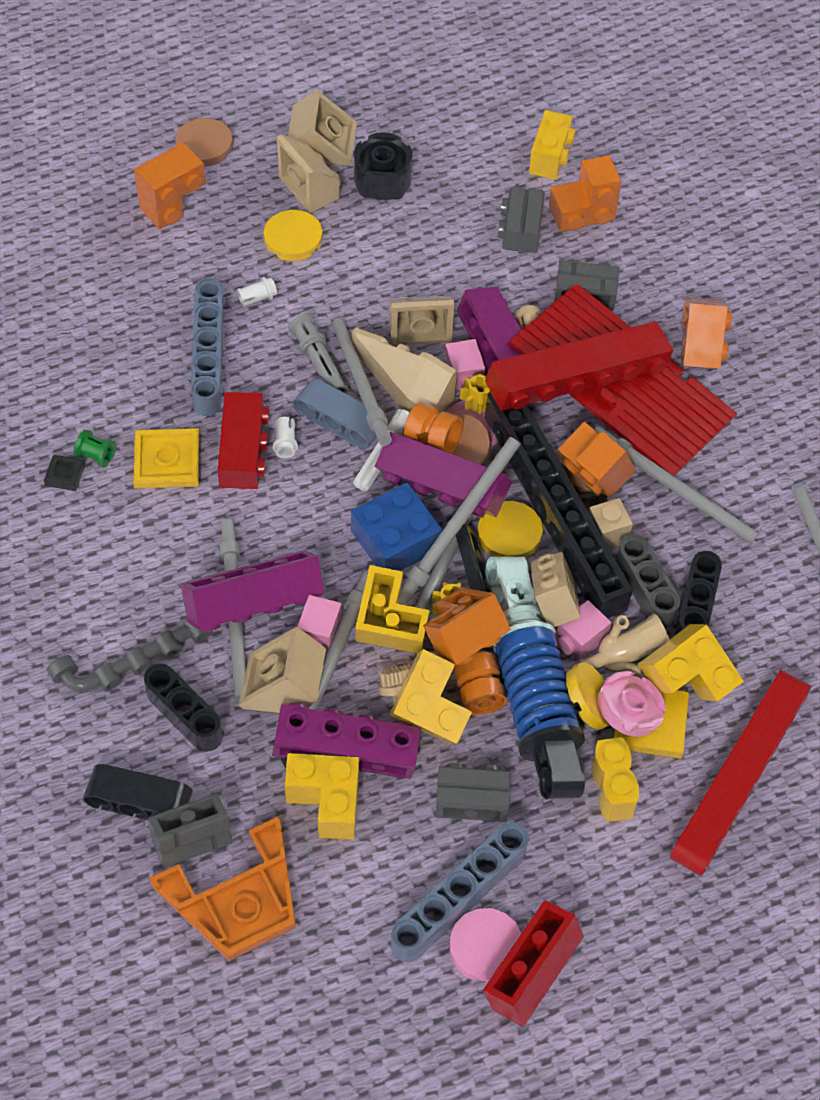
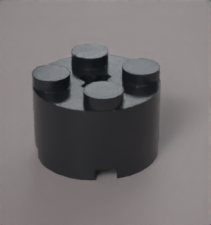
M384 132L371 134L368 136V140L363 143L360 141L354 149V183L359 190V194L365 198L376 200L401 199L409 189L412 181V149L409 144L406 146L401 142V137L395 134Z

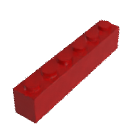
M657 321L493 361L485 378V383L500 411L511 408L521 409L534 402H548L561 395H575L588 388H602L612 382L619 380L629 381L646 373L656 374L667 366V362L674 350Z

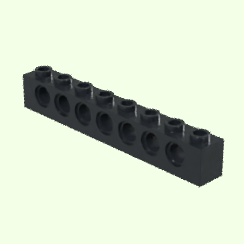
M492 394L488 395L484 418L501 448L509 437L514 438L521 444L509 460V463L557 550L563 552L571 574L586 601L589 600L606 618L627 611L633 590L529 407L526 405L521 409L511 408L500 411Z

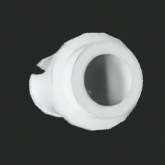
M262 277L260 282L236 290L243 308L266 298L270 301L273 299V296L277 295V289L271 277L268 279Z
M280 417L275 421L276 440L273 442V450L278 457L287 459L293 457L298 450V443L295 440V420L292 418L289 426V417Z

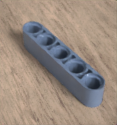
M210 277L203 278L196 284L194 300L191 392L194 410L202 416L216 414L220 410L222 402L224 296L221 282Z
M515 822L505 823L500 826L396 922L391 932V950L395 958L403 962H413L420 958L464 914L470 911L522 862L526 855L529 839L528 832L524 826ZM513 840L519 844V847L514 849L507 848L503 842ZM486 863L493 866L495 870L486 873L479 870L477 866ZM456 887H463L468 890L469 894L460 897L454 895L451 890ZM430 911H437L442 914L443 918L439 921H431L426 918L425 914ZM409 935L414 937L417 942L412 946H405L398 940L402 936Z

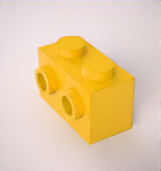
M545 110L531 150L529 174L557 180L561 166H566L570 149H567L568 145L573 146L576 129L572 128L573 116Z

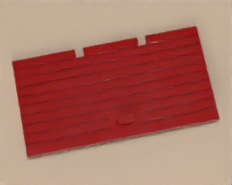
M576 283L531 323L525 326L524 329L518 332L517 335L511 338L508 344L522 355L627 329L630 326ZM670 358L667 366L656 374L646 373L629 381L619 380L602 388L592 387L578 394L570 395L618 436L631 443L636 451L673 476L687 465L737 415L733 409L693 377L686 382L681 379L680 376L685 370Z

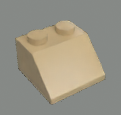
M316 89L293 105L288 137L307 143L315 153L321 154L325 163L350 165L352 162L357 121Z
M282 134L277 136L279 178L308 212L312 213L338 200L339 187L341 186L340 178L334 170L331 171L327 167L321 154L315 153L305 142Z
M432 295L428 297L389 298L388 321L391 346L399 345L400 343L403 345L452 342L454 300L450 295Z
M297 626L249 653L238 706L247 710L280 713L281 704L301 703L310 707L317 701L319 696L326 648Z

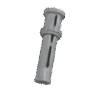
M311 314L297 316L290 322L289 331L300 342V351L310 357L322 381L346 394L349 390L348 386L344 383L336 365L325 348L326 339L323 334L317 331L314 317ZM323 364H325L331 376H329Z

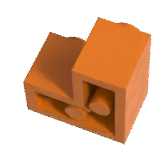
M184 142L134 168L139 208L159 230L167 225H173L184 216L182 197L206 184L204 163Z
M610 155L581 161L578 182L551 187L549 208L560 232L566 230L575 231L584 226L606 224L611 220H615L622 180Z
M684 298L681 325L684 331L681 363L683 366L721 369V361L727 360L728 343L724 342L725 330H730L732 312H729L728 306L721 300Z
M583 422L558 449L563 458L562 466L573 476L578 473L585 481L584 485L596 496L602 493L610 499L636 472L627 452L603 431L598 434L586 422Z
M462 587L434 604L439 615L423 625L437 656L457 666L471 661L474 658V653L480 649L497 644L501 640V636L511 630L494 593Z

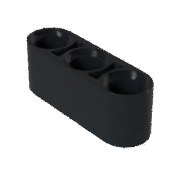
M711 551L698 552L692 559L675 635L690 624H703L709 627L722 569L720 557ZM694 598H699L703 601H697Z
M162 663L150 666L144 674V684L149 701L195 748L204 752L217 749L223 739L218 714L170 666ZM158 683H167V685L162 688L154 687ZM181 705L190 706L189 709L184 711L176 710ZM203 728L213 729V731L208 734L199 733V731Z
M97 764L93 768L83 801L93 808L99 809L101 806V810L131 817L136 814L135 818L148 820L150 816L189 803L193 790L188 785L176 780L111 765Z

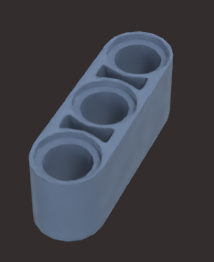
M312 379L293 401V407L299 415L303 417L307 415L306 419L331 431V433L354 446L358 444L357 447L362 450L367 449L377 438L376 433L370 429L366 420L368 413L364 404L322 380Z

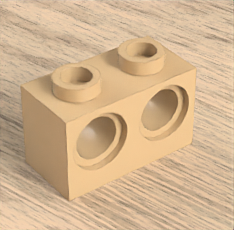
M563 552L545 554L536 561L531 562L534 596L545 622L556 627L580 619L576 583Z

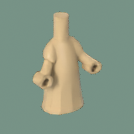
M655 613L640 624L619 635L622 629L629 626L627 617L620 615L615 617L614 625L609 635L602 639L598 654L580 661V663L586 662L592 665L595 669L605 666L615 672L629 671L635 673L638 677H646L644 673H641L639 665L631 662L648 657L669 641V637L661 620ZM621 619L624 621L623 625L619 623Z

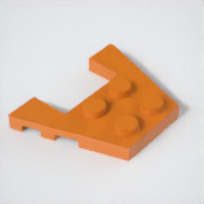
M278 817L249 830V837L263 861L262 864L198 895L194 894L180 864L149 878L152 888L228 961L296 928L281 823Z

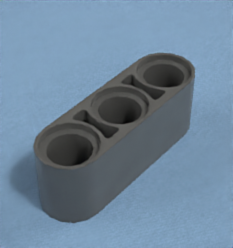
M637 534L627 535L620 541L616 562L631 586L632 594L646 619L655 613L661 620L664 628H668L676 619L680 605L679 595L648 541ZM628 554H634V555H636L637 557H632V556H630V555H628ZM642 580H649L652 583H646ZM662 606L667 608L668 610H661L658 607Z

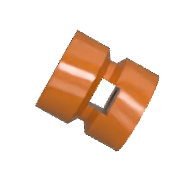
M419 402L412 408L407 417L404 437L452 454L461 439L464 425L463 419L447 411L439 414V410L436 407Z
M476 652L474 653V658L468 663L454 666L453 670L457 686L461 688L459 692L462 706L472 711V716L493 713L505 706L507 697L504 685L499 679L500 670L496 656L493 653Z

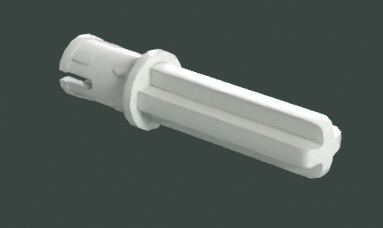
M404 409L396 410L387 426L389 433L391 431L404 436V427L409 415L408 411ZM379 442L353 481L354 486L361 491H368L380 472L374 467L383 448Z

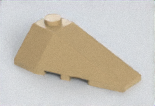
M355 328L352 331V342L358 357L401 409L410 413L417 403L423 402L436 407L440 414L454 405L457 370L426 352L416 355L409 352V347L401 343L394 347L389 345L384 337L359 328Z

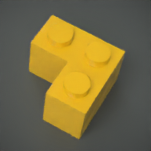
M369 566L355 627V641L417 654L423 650L426 636L423 625L429 622L430 610L398 604L403 581L402 571Z
M690 624L638 664L647 679L661 693L673 694L689 681L698 697L704 701L718 702L744 682L709 627L703 624Z
M424 649L418 652L389 716L400 721H406L414 727H420V731L447 744H457L472 711L441 697L455 664Z
M288 753L285 775L286 803L319 805V838L354 840L359 782V757Z

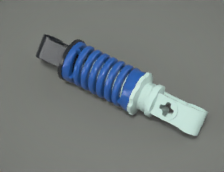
M491 556L486 563V580L490 586L491 593L495 594L511 630L501 636V640L494 645L493 649L499 657L498 661L511 713L513 714L514 725L517 727L516 733L520 739L518 746L520 756L523 759L534 761L539 779L540 793L544 799L580 798L585 790V777L580 767L576 750L583 745L585 736L583 730L580 729L576 710L568 694L566 674L563 672V662L560 661V651L556 649V630L553 625L543 623L544 618L540 608L537 607L526 559L524 557Z

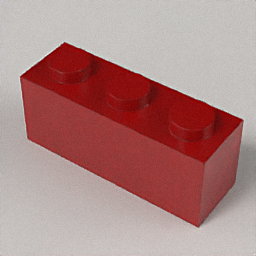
M224 393L217 469L219 488L258 489L259 477L265 478V458H260L261 451H267L268 435L267 432L262 431L263 425H269L270 410L269 406H264L263 393Z
M547 900L542 902L483 989L493 1011L522 1027L525 1026L584 937L576 915Z

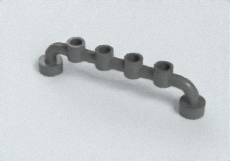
M186 621L183 626L174 631L169 630L161 633L150 644L131 649L122 659L114 663L101 665L95 670L94 674L88 677L79 678L74 675L78 667L70 655L59 657L51 662L47 667V672L54 683L63 682L74 691L86 692L101 685L103 690L108 692L122 683L119 675L130 669L134 675H140L152 666L150 661L152 657L162 653L165 659H169L181 652L182 646L180 642L191 637L195 643H199L208 638L212 631H201Z

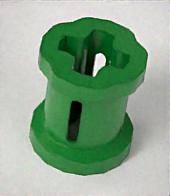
M84 429L77 437L74 445V454L79 457L86 456L97 461L100 467L105 468L114 457L117 445L111 439L105 441L94 436L92 431Z

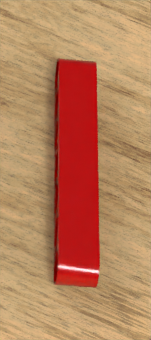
M782 669L778 672L681 834L669 859L702 877L707 869L706 867H708L720 847L722 839L725 838L738 816V811H741L755 787L754 784L758 782L771 759L770 757L773 756L786 731L796 717L801 704L803 705L812 685Z

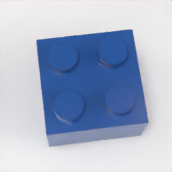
M408 483L351 510V532L377 567L401 571L423 559L442 532L438 523Z

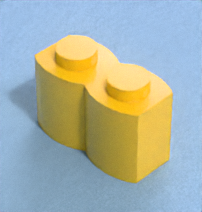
M622 737L598 740L591 766L593 779L600 789L599 807L607 822L632 819L639 799L638 781L630 770L632 762L631 751L627 742Z

